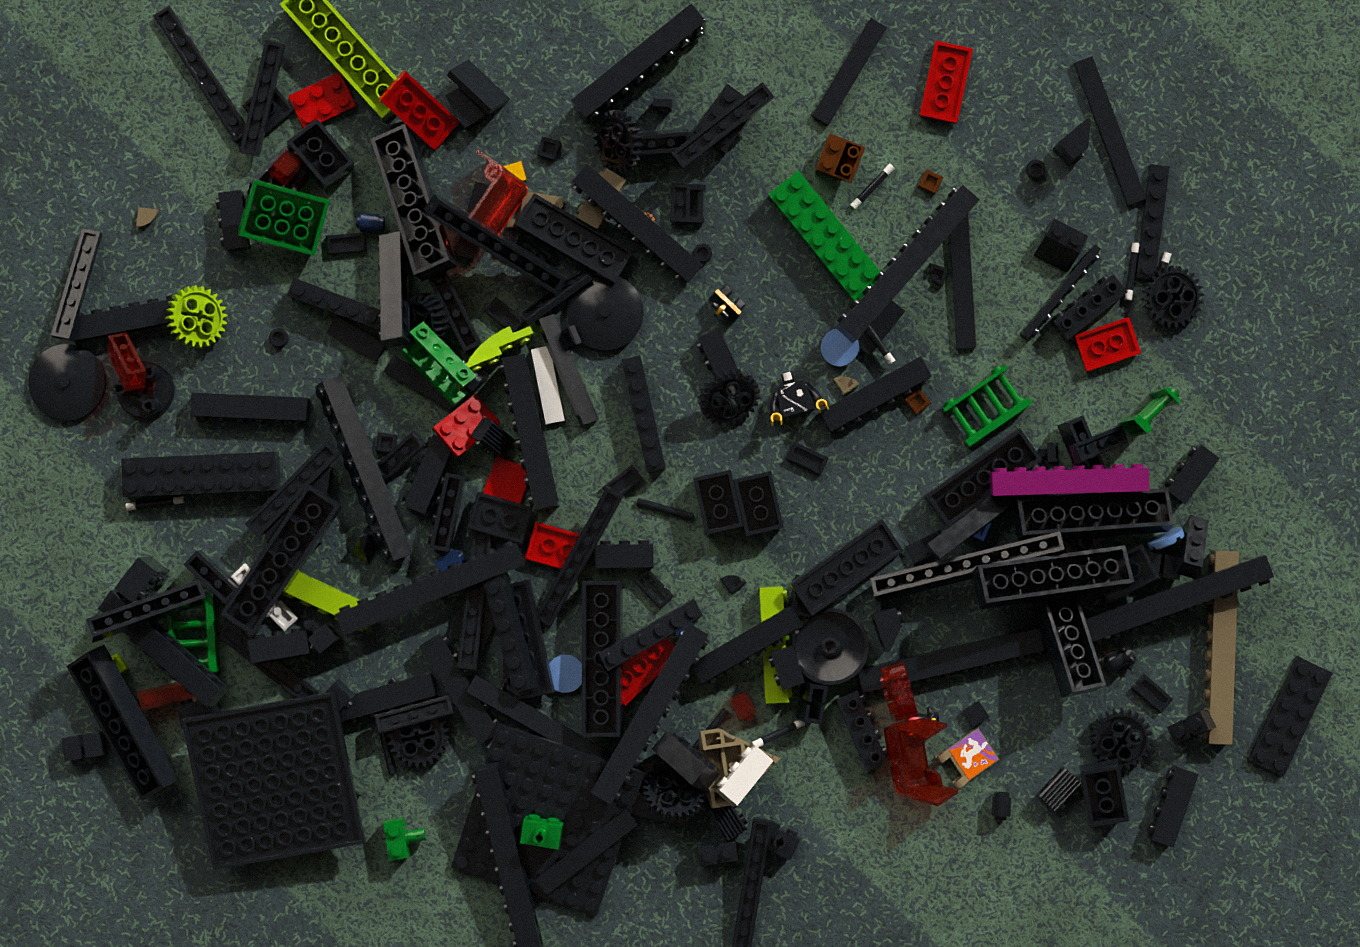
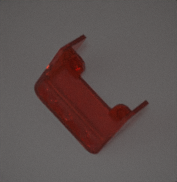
M477 150L476 154L488 164L484 173L486 178L492 183L472 212L468 214L500 233L527 195L528 187L521 179L501 164Z
M919 718L894 723L884 729L893 787L898 795L934 806H940L958 794L957 789L943 786L941 775L935 770L929 769L924 739L928 740L945 729L947 723Z

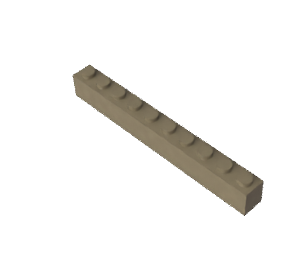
M1211 550V554L1208 556V565L1211 566V573L1239 564L1238 551ZM1238 590L1234 591L1231 597L1222 599L1221 596L1214 598L1215 602L1210 604L1209 612L1206 614L1209 631H1206L1205 635L1206 643H1208V650L1205 651V662H1208L1207 670L1204 671L1207 689H1204L1203 698L1206 700V708L1203 710L1209 711L1216 725V728L1202 734V738L1208 744L1232 745Z

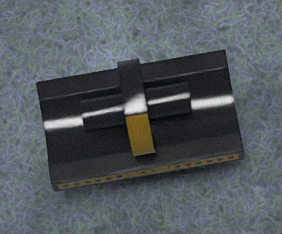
M726 285L720 290L717 288L710 297L714 302L712 307L716 310L713 316L717 318L721 315L724 319L729 317L735 322L746 304L739 298L733 303L728 298L733 292Z

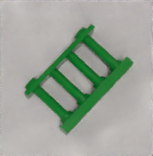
M422 322L409 332L414 341L402 349L401 354L454 407L467 397L468 392L464 387L477 376Z
M1007 365L1004 367L997 366L990 371L992 373L991 376L956 400L952 397L943 403L945 407L941 409L942 412L950 410L966 433L967 439L963 442L967 447H970L1032 404L1029 397L1025 399L1022 396L1019 397L1003 372L1008 369ZM995 377L998 378L1014 401V406L1009 410L1002 406L987 384ZM979 388L983 390L998 412V417L993 421L991 418H987L972 396V393ZM963 399H966L982 422L981 426L983 428L977 432L975 429L972 430L956 406Z
M1165 387L1152 391L1149 395L1153 400L1137 415L1126 417L1119 424L1132 437L1148 434L1153 429L1150 424L1156 415L1165 407L1181 402L1178 398L1180 395L1175 389Z
M215 594L205 595L204 604L191 608H203V610H206V618L204 620L176 621L175 614L168 616V633L177 640L176 629H207V637L205 639L181 640L178 642L185 648L205 647V649H208V656L198 660L209 668L211 672L220 671L219 637L217 636V597Z

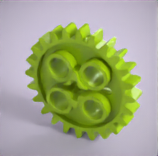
M194 285L191 288L189 286L185 287L184 291L182 289L178 290V295H172L174 301L168 302L171 308L166 309V312L170 313V316L165 317V319L171 320V323L167 325V327H173L171 334L177 333L175 340L183 339L182 345L189 342L190 348L195 345L196 348H201L202 345L207 347L209 343H216L215 338H221L219 332H225V329L221 326L227 324L223 318L228 315L222 313L226 307H220L223 300L217 301L216 297L218 294L210 295L211 289L205 291L204 286L197 288V285ZM187 301L192 305L191 310L187 307ZM205 305L209 308V314L205 312ZM184 320L188 322V328L184 326ZM202 324L206 326V333L202 330Z

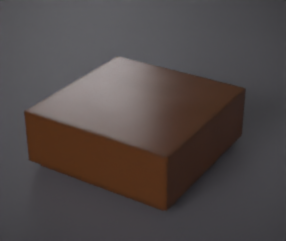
M926 169L918 188L935 195L944 177Z
M920 388L904 400L915 415L931 404Z

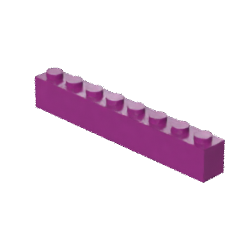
M1124 464L1112 465V468L1104 469V465H1092V469H1085L1083 465L1073 466V470H1065V466H1053V470H1046V467H1034V471H1026V467L1014 468V471L1007 472V468H995V472H990V491L992 496L1149 491V468L1143 467V464H1131V468H1124Z

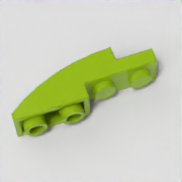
M509 326L497 332L475 350L466 365L475 373L481 370V367L484 365L492 366L498 363L502 352L509 351L513 348V345L518 343L523 345L530 341L533 334L531 327L529 326L513 333Z

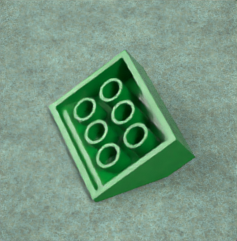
M254 179L242 214L238 234L242 237L315 256L330 200Z

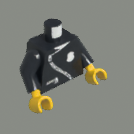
M792 371L781 374L784 385L777 387V391L772 393L769 404L772 426H774L775 420L780 421V425H782V418L813 410L816 407L819 413H822L820 410L822 406H825L827 410L829 409L827 401L822 398L815 387L803 380L794 381Z

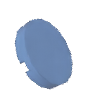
M837 329L826 333L822 339L821 353L828 363L841 367L849 365L856 359L859 352L858 339L852 343Z
M1181 527L1171 528L1169 532H1162L1147 540L1146 544L1150 550H1153V547L1155 549H1162L1176 543V538L1180 537L1182 539L1185 533Z
M560 655L549 663L556 691L570 693L582 684V663L576 657Z

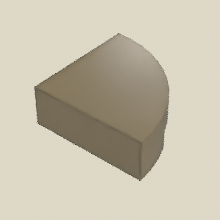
M138 207L136 226L145 227L157 218L159 210Z
M839 376L833 379L843 395L859 386L855 379L847 376Z

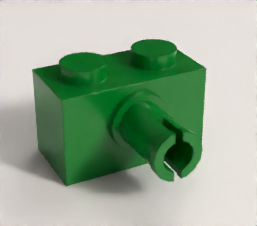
M535 814L525 816L520 843L558 850L564 822H560L559 819L553 817L542 819L539 815Z
M405 817L387 819L383 822L389 861L409 858L411 855L410 842L427 840L425 828L408 831Z

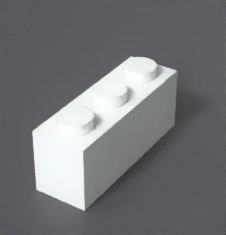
M757 746L747 747L741 754L743 758L740 762H735L729 769L731 773L728 777L724 776L717 784L719 788L715 792L733 807L738 806L773 762Z

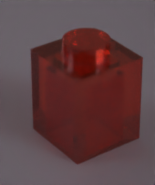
M285 150L272 164L269 174L283 185H286L298 172L302 161L295 154Z
M746 690L729 698L739 721L743 719L745 722L755 717L756 709Z

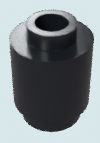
M996 791L994 796H992L991 815L995 816L996 820H1007V817L1011 816V797L1009 792Z

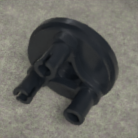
M140 362L128 367L120 376L118 383L113 386L115 388L113 392L117 395L122 408L131 416L139 419H153L162 415L171 406L175 395V386L170 374L160 365L151 362Z

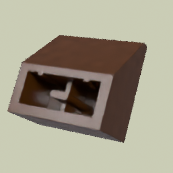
M830 133L815 173L833 180L852 183L865 147Z

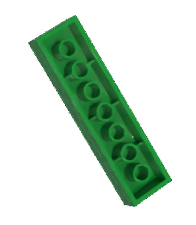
M798 170L770 192L767 198L852 303L857 298L861 300L864 296L862 293L869 284L873 286L877 282L874 278L879 274L880 270Z

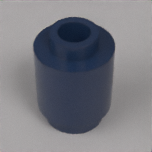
M361 213V216H357L356 227L360 228V232H384L385 217L380 216V214Z

